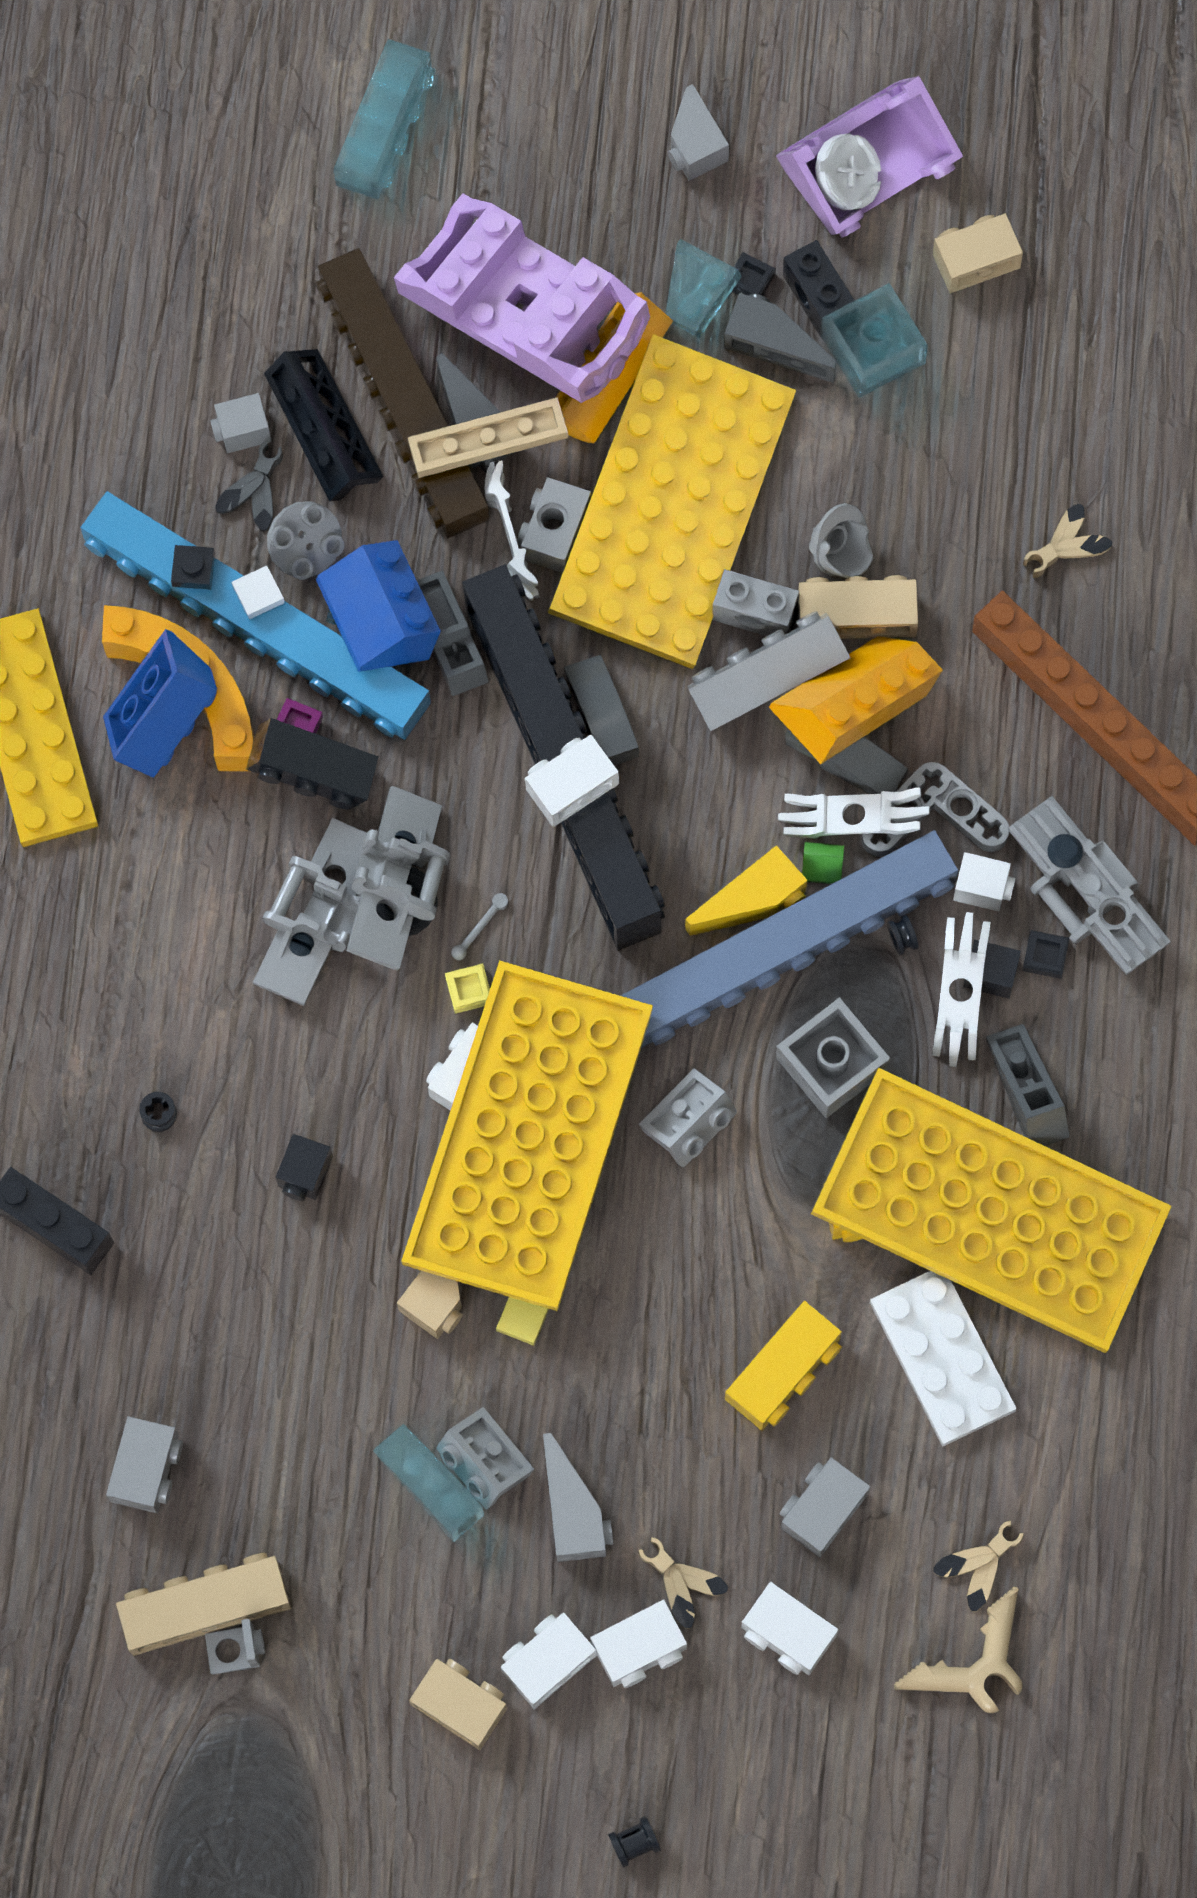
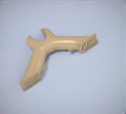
M1013 1587L1012 1590H1009L1007 1594H1004L1003 1597L997 1600L995 1604L992 1603V1606L988 1607V1623L980 1628L985 1635L982 1657L969 1668L948 1667L943 1660L935 1666H927L925 1662H920L919 1665H916L915 1669L904 1675L903 1679L895 1682L894 1689L896 1691L966 1692L971 1695L983 1711L987 1713L998 1712V1707L984 1689L986 1678L990 1676L1002 1678L1016 1695L1020 1694L1023 1687L1020 1677L1007 1663L1019 1589Z

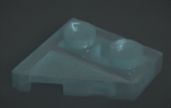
M680 239L676 246L665 314L673 320L672 324L700 338L742 275L738 269Z

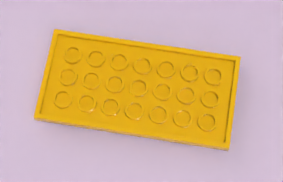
M653 334L548 613L693 669L714 616L713 602L724 569L731 570L796 390Z
M499 960L401 1260L402 1265L558 1311L653 1012V1005Z
M878 1068L811 1214L1106 1353L1172 1206Z

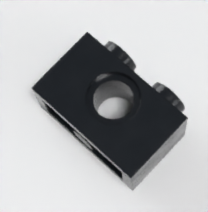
M818 240L784 257L783 277L820 337L854 320L855 300Z

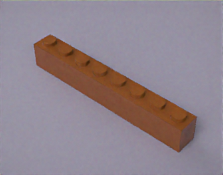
M1002 590L974 616L972 632L1195 846L1197 844V776Z

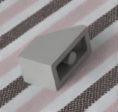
M693 84L685 89L671 132V150L668 151L673 167L676 171L683 170L688 181L729 161V144Z

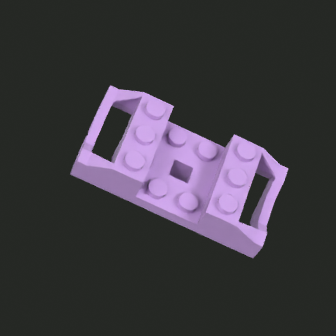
M464 193L453 204L442 230L420 257L405 263L394 276L399 294L580 403L598 395L611 379L614 380L621 374L625 362L639 344L650 319L647 301L638 297L613 274L584 257L574 266L525 237L521 220L492 203L472 199ZM518 302L524 305L522 310L515 306ZM619 302L623 305L625 313L617 332L594 361L582 366L585 362L583 353L585 348L593 352L600 343L597 326L615 303Z

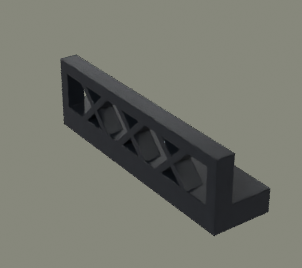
M319 350L284 351L264 372V375L329 502L341 500L355 485L378 483L384 476ZM309 362L316 377L307 372L302 363ZM318 393L330 401L332 409L322 403ZM335 425L346 432L349 441L338 434ZM351 458L360 462L366 472L358 473Z

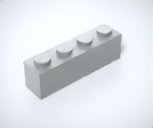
M817 611L812 612L796 621L799 628L787 634H784L782 629L763 638L761 641L764 646L750 653L748 648H744L726 658L729 664L715 671L710 666L693 675L694 683L688 685V689L710 731L849 659L850 656L828 614L825 613L819 616Z

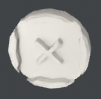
M850 133L833 136L824 142L817 155L815 170L817 184L825 199L832 206L843 211L861 209L873 202L880 190L881 181L877 182L881 165L874 147L864 137L851 135Z

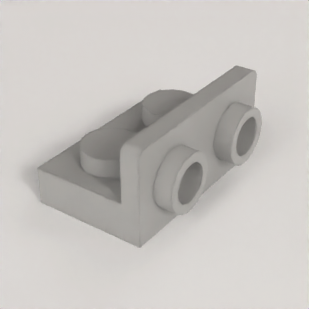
M693 1068L639 1123V1126L646 1135L670 1152L678 1165L685 1167L702 1152L704 1146L720 1130L728 1126L731 1119L736 1115L737 1110L723 1089Z
M484 1407L450 1428L437 1445V1450L444 1464L455 1471L466 1485L470 1496L479 1501L485 1509L492 1507L501 1495L528 1478L534 1471L531 1464Z

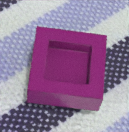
M286 698L276 720L316 734L323 719V712Z

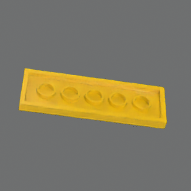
M39 608L0 619V768L22 847L98 827Z

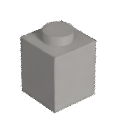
M259 393L214 404L217 418L210 420L216 442L224 441L227 454L261 445L264 441L267 443L272 442Z

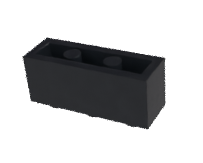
M270 718L257 727L246 770L257 773V778L261 781L271 784L282 782L294 786L293 790L300 795L308 797L319 795L330 799L329 803L332 806L341 809H352V807L354 808L368 800L379 756Z
M11 1166L0 1180V1215L89 1275H92L114 1244L110 1233Z

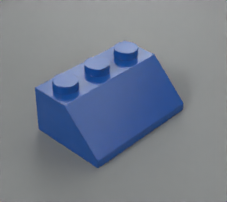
M398 540L362 545L317 576V584L358 672L429 660L441 631Z
M164 630L103 716L114 760L153 778L162 766H166L171 761L174 749L183 737H187L192 732L195 720L204 707L207 708L212 704L217 693L211 668L170 630Z

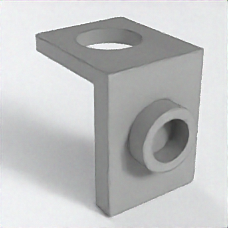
M250 1619L241 1620V1628L205 1634L210 1673L212 1675L260 1667L258 1655L265 1654L263 1634L261 1629H254ZM226 1639L235 1640L240 1646L239 1657L231 1663L220 1661L216 1654L217 1646Z

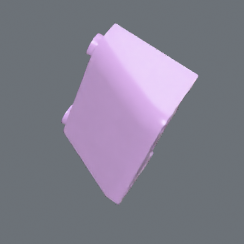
M917 76L900 80L884 88L784 149L776 157L786 174L831 235L839 233L842 238L861 227L859 220L863 218L865 212L922 177L933 174L935 179H939L955 169L953 163L962 158L963 155L921 78ZM850 133L851 135L864 137L874 147L881 165L877 182L881 181L878 194L869 205L861 209L843 211L832 206L825 199L817 184L815 166L818 152L824 142L833 136Z

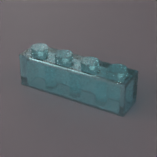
M390 39L387 40L334 166L336 186L375 199H379L383 187H390L395 173V167L392 166L397 155H403L408 143L409 134L406 131L410 122L416 123L422 108V101L419 100L423 90L429 91L434 81L436 70L432 68L430 52Z

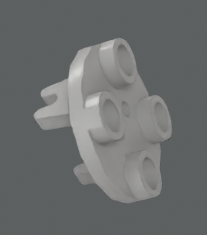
M312 501L296 502L285 507L273 519L267 534V549L272 562L282 572L299 580H305L325 571L336 560V557L342 553L344 541L340 525L333 513L323 505ZM303 531V534L298 536L299 532ZM310 543V547L306 549V545Z

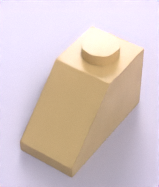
M421 1271L397 1302L399 1312L436 1339L444 1331L447 1334L451 1333L463 1316L459 1312L462 1304L458 1281Z

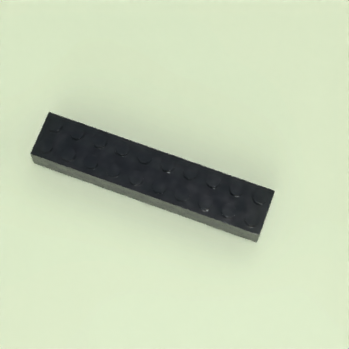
M506 564L462 581L465 609L534 764L545 759L550 762L562 754L561 749L573 739H585L584 733H587V729L580 712L572 713V706L569 701L572 697L564 677L556 678L554 654L548 642L541 644L542 640L539 634V630H541L540 623L533 608L526 610L527 606L523 598L526 594L518 574L511 576ZM612 788L562 821L561 825L615 947L619 951L661 933V920L665 918L663 911L665 903L657 885L651 887L649 885L650 882L647 872H649L648 864L641 850L635 852L633 850L634 845L631 837H634L632 828L625 815L618 816L619 812L616 806L618 798L614 788Z

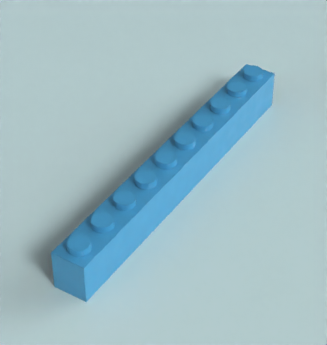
M106 491L80 527L85 540L84 545L92 553L102 558L105 554L117 561L116 565L131 577H136L137 574L148 580V585L161 596L167 597L170 594L180 600V605L190 614L196 617L202 614L213 621L212 625L222 634L228 637L235 634L245 641L244 645L254 654L260 657H264L267 654L278 661L276 663L277 666L288 675L296 677L299 674L309 680V686L314 691L324 697H328L331 694L341 700L342 707L352 715L361 717L363 714L374 721V726L384 735L391 738L397 735L406 740L431 704L428 689L392 667L358 672L342 636L284 601V604L249 620L232 586L233 581L244 575L216 558L214 560L211 590L172 587L171 575L175 545H195L110 492Z

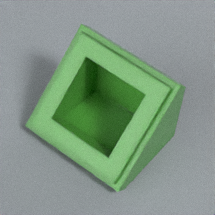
M805 842L802 874L807 879V882L833 884L841 880L844 845Z

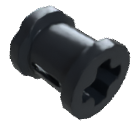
M646 1816L640 1818L639 1824L618 1834L615 1832L608 1834L623 1868L629 1865L630 1860L651 1850L655 1853L661 1851Z

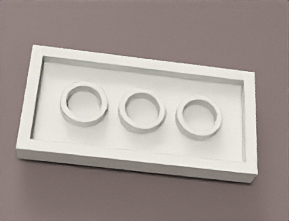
M929 1271L870 1299V1304L942 1447L1016 1412V1407L951 1280Z

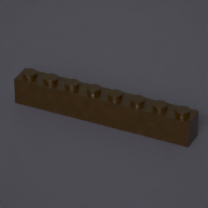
M360 248L318 265L320 280L315 282L318 293L324 303L331 302L335 310L331 317L339 335L347 334L351 343L347 346L350 358L355 367L362 365L367 375L362 378L370 398L378 397L383 409L378 410L382 423L387 431L394 430L399 440L394 443L402 463L410 462L415 474L410 475L412 483L418 495H426L431 505L426 509L434 528L442 527L448 539L488 521V505L468 465L418 478L408 444V437L448 427Z

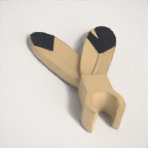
M1076 504L1067 509L1048 545L1038 551L1034 550L1026 554L1023 562L1024 566L1031 560H1036L1041 564L1040 568L1034 569L1032 578L1042 576L1045 569L1057 562L1058 558L1094 557L1102 555L1112 547V541L1101 535L1076 537L1084 520L1083 505Z
M1011 1521L1004 1522L1000 1526L998 1534L991 1540L988 1546L975 1547L943 1557L934 1566V1574L946 1578L974 1571L967 1593L968 1607L972 1612L980 1610L989 1598L997 1571L998 1558L1009 1548L1019 1545L1023 1539V1533H1019L1015 1541H1007L1003 1537V1531L1007 1527H1011Z
M651 1537V1543L658 1547L659 1554L654 1558H649L645 1556L643 1550H639V1557L643 1562L651 1564L663 1575L673 1616L683 1628L689 1629L694 1623L695 1612L688 1589L710 1596H717L727 1593L728 1586L718 1575L684 1564H674L673 1559L664 1551L662 1543L658 1539Z

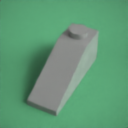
M551 1433L543 1434L557 1562L606 1557L605 1545L613 1544L611 1520L602 1521L601 1508Z

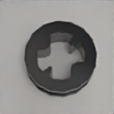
M907 915L902 916L901 921L898 923H894L892 920L887 922L892 943L899 955L905 954L906 948L910 947L913 950L919 948L914 928Z
M153 1092L145 1096L140 1103L139 1112L143 1124L148 1129L154 1132H163L172 1127L176 1121L177 1111L173 1099L168 1094ZM161 1103L163 1109L169 1108V1111L162 1112V1119L155 1120L153 1114L147 1115V1112L154 1111V1104Z

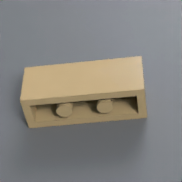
M893 575L884 578V580L868 581L866 577L854 576L845 579V581L829 582L827 578L815 577L806 580V582H799V619L815 611L818 612L819 616L827 613L840 639L875 638L877 636L888 638L916 637L917 635L916 579L907 580L905 576Z

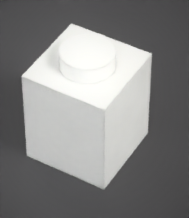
M964 852L953 901L1000 911L1002 899L1010 901L1016 879L1008 876L1011 863Z

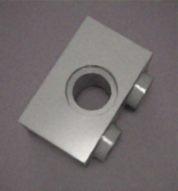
M548 477L543 489L536 488L530 505V510L534 511L529 524L525 522L522 524L517 539V544L521 545V549H526L525 561L563 573L590 502L591 491ZM550 519H557L563 523L561 527L555 530H550L543 526Z
M724 569L713 602L714 616L712 620L765 636L781 629L784 634H787L791 631L798 609L799 591Z

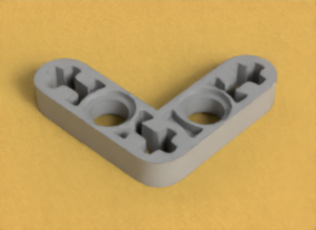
M929 762L923 764L896 791L901 792L919 787L922 790L925 785V775L930 778L938 775L940 777V788L931 786L924 793L923 799L928 801L927 803H924L921 797L911 801L916 807H930V811L934 809L984 851H999L1008 841L1009 824L1007 820L945 766L939 763ZM957 798H966L972 803L973 810L967 816H958L952 812L950 804ZM891 803V807L896 806V804ZM980 811L984 813L981 817V822L986 827L992 828L994 825L999 827V839L993 836L988 840L983 837L985 829L977 821L973 828L969 826L976 820ZM926 816L921 817V818H917V819H914V820H909V821H904V822H898V823H906V822H913V821H920V822H921ZM887 833L886 840L888 843L885 844L880 841L876 845L872 843L873 834H862L863 848L872 856L883 857L893 852L910 833L900 835Z

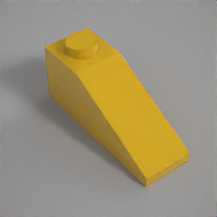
M776 845L685 919V930L692 936L769 918L806 898L804 893L807 891V879Z

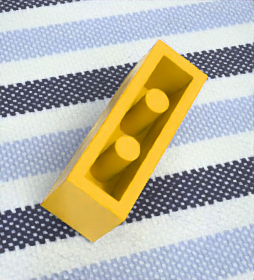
M804 1300L726 1390L725 1400L761 1431L769 1423L775 1427L790 1409L786 1405L787 1401L795 1392L800 1396L803 1395L814 1382L816 1377L812 1372L821 1362L828 1365L840 1352L842 1346L838 1342L841 1340L842 1331Z

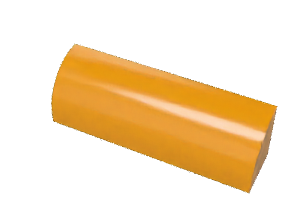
M642 292L635 294L647 301L650 319L639 344L625 362L621 374L616 379H611L598 395L582 403L562 391H559L555 397H558L568 435L586 443L594 444L636 380L652 335L663 338L673 322L668 315ZM619 302L616 303L598 331L599 345L593 352L585 351V362L582 366L594 361L617 332L625 313L623 305Z

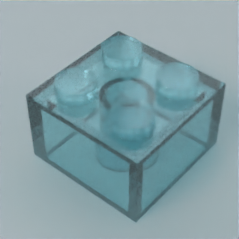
M890 283L822 317L821 337L859 398L926 363L928 345Z

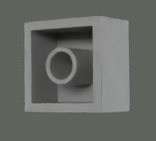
M840 997L778 1044L776 1049V1059L825 1118H828L868 1087L878 1068L888 1071L890 1057Z

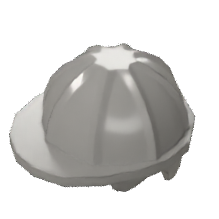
M847 503L836 505L813 528L809 549L818 570L831 577L850 578L862 575L873 561V554L868 540L869 529L863 514L856 506Z

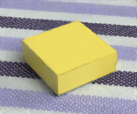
M483 964L445 973L455 1014L485 1006L490 988Z
M509 1297L496 1331L534 1346L549 1309Z

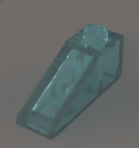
M404 1424L373 1450L376 1456L453 1542L484 1516L482 1506Z

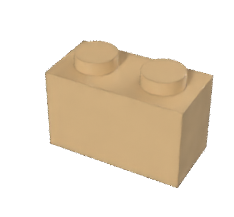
M1005 213L996 217L994 215L981 217L973 225L960 230L959 228L945 230L938 238L934 239L933 256L951 294L1020 269L1023 251Z
M436 1659L410 1698V1704L464 1741L481 1750L507 1711L506 1703L501 1701L504 1694L483 1681L481 1686H478L466 1678L470 1672L454 1660L448 1659L445 1664Z

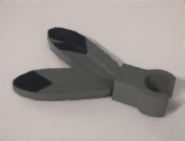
M266 441L259 447V457L254 467L255 471L248 473L227 488L219 496L215 506L217 513L225 514L234 511L252 497L253 519L258 529L263 532L270 528L273 521V499L269 479L275 467L283 459L281 447L277 448L278 453L275 457L267 458L264 456L265 452L269 449Z

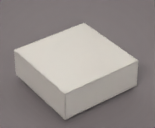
M267 566L232 582V586L249 620L285 603Z

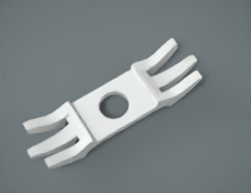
M499 461L496 466H494V462H491L485 478V500L490 507L498 509L513 556V559L507 565L510 575L518 574L525 590L526 596L524 597L529 601H533V597L539 598L538 590L534 587L538 586V581L527 570L528 563L525 561L526 549L518 548L508 513L512 511V508L509 507L510 494L503 488L505 482L503 461Z
M920 787L901 792L882 791L881 794L826 796L825 794L813 796L785 794L784 801L786 803L815 808L817 810L798 813H778V820L791 824L816 826L784 827L785 836L818 839L820 836L872 833L900 835L920 830L921 823L920 821L898 822L914 820L929 815L930 807H891V803L900 805L921 797ZM853 804H859L865 809L864 819L856 825L847 824L843 819L845 809Z
M966 912L959 951L953 950L955 918L947 917L944 966L932 1056L940 1057L945 1026L951 1027L949 1066L951 1067L957 1066L963 1028L969 1029L968 1060H976L979 1007L991 922L983 921L977 953H972L973 913ZM958 978L968 980L973 986V994L966 1001H957L950 995V984Z

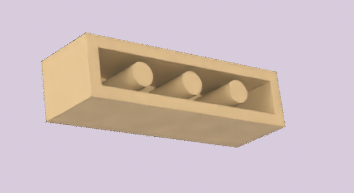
M259 1553L244 1558V1565L228 1569L226 1564L218 1565L204 1570V1577L188 1581V1577L183 1576L164 1582V1589L149 1593L148 1588L126 1593L124 1595L125 1600L117 1602L116 1606L129 1652L133 1656L196 1638L206 1633L242 1624L241 1620L243 1619L253 1621L292 1609L276 1556L268 1557L267 1553Z

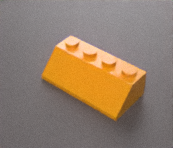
M877 636L851 652L849 659L797 686L772 702L769 708L815 759L822 764L928 695L943 669L918 642Z

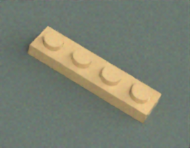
M557 397L408 437V444L418 478L566 439L568 438V431Z

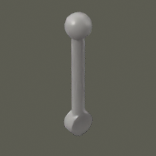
M498 893L493 897L491 908L461 945L453 947L451 954L454 959H464L467 955V948L497 911L507 908L508 898L505 894Z

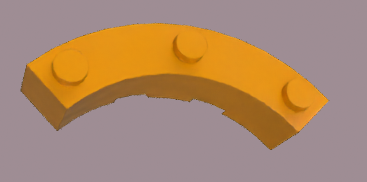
M104 605L102 644L107 658L125 659L141 663L164 630L167 629L172 631L211 668L217 693L212 704L207 708L204 707L203 711L212 729L214 759L218 771H248L246 768L254 742V733L242 694L223 662L199 638L163 617L142 610Z

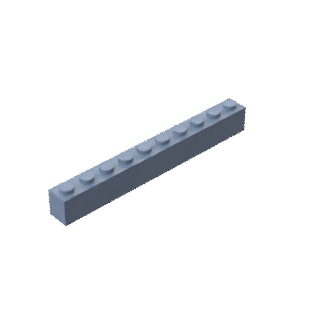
M933 830L621 995L653 1005V1012L642 1047L652 1042L655 1045H660L670 1040L676 1034L674 1030L686 1024L693 1027L704 1022L711 1016L710 1011L722 1005L725 1008H730L738 1004L746 997L744 993L756 987L763 990L774 985L780 980V974L792 968L794 971H800L808 967L815 961L814 956L827 949L830 953L842 949L849 944L850 937L861 931L865 935L876 931L885 924L884 919L895 913L903 916L912 912L920 905L918 901L931 894L934 898H937L949 892L954 887L953 883L956 882L958 869L936 831Z

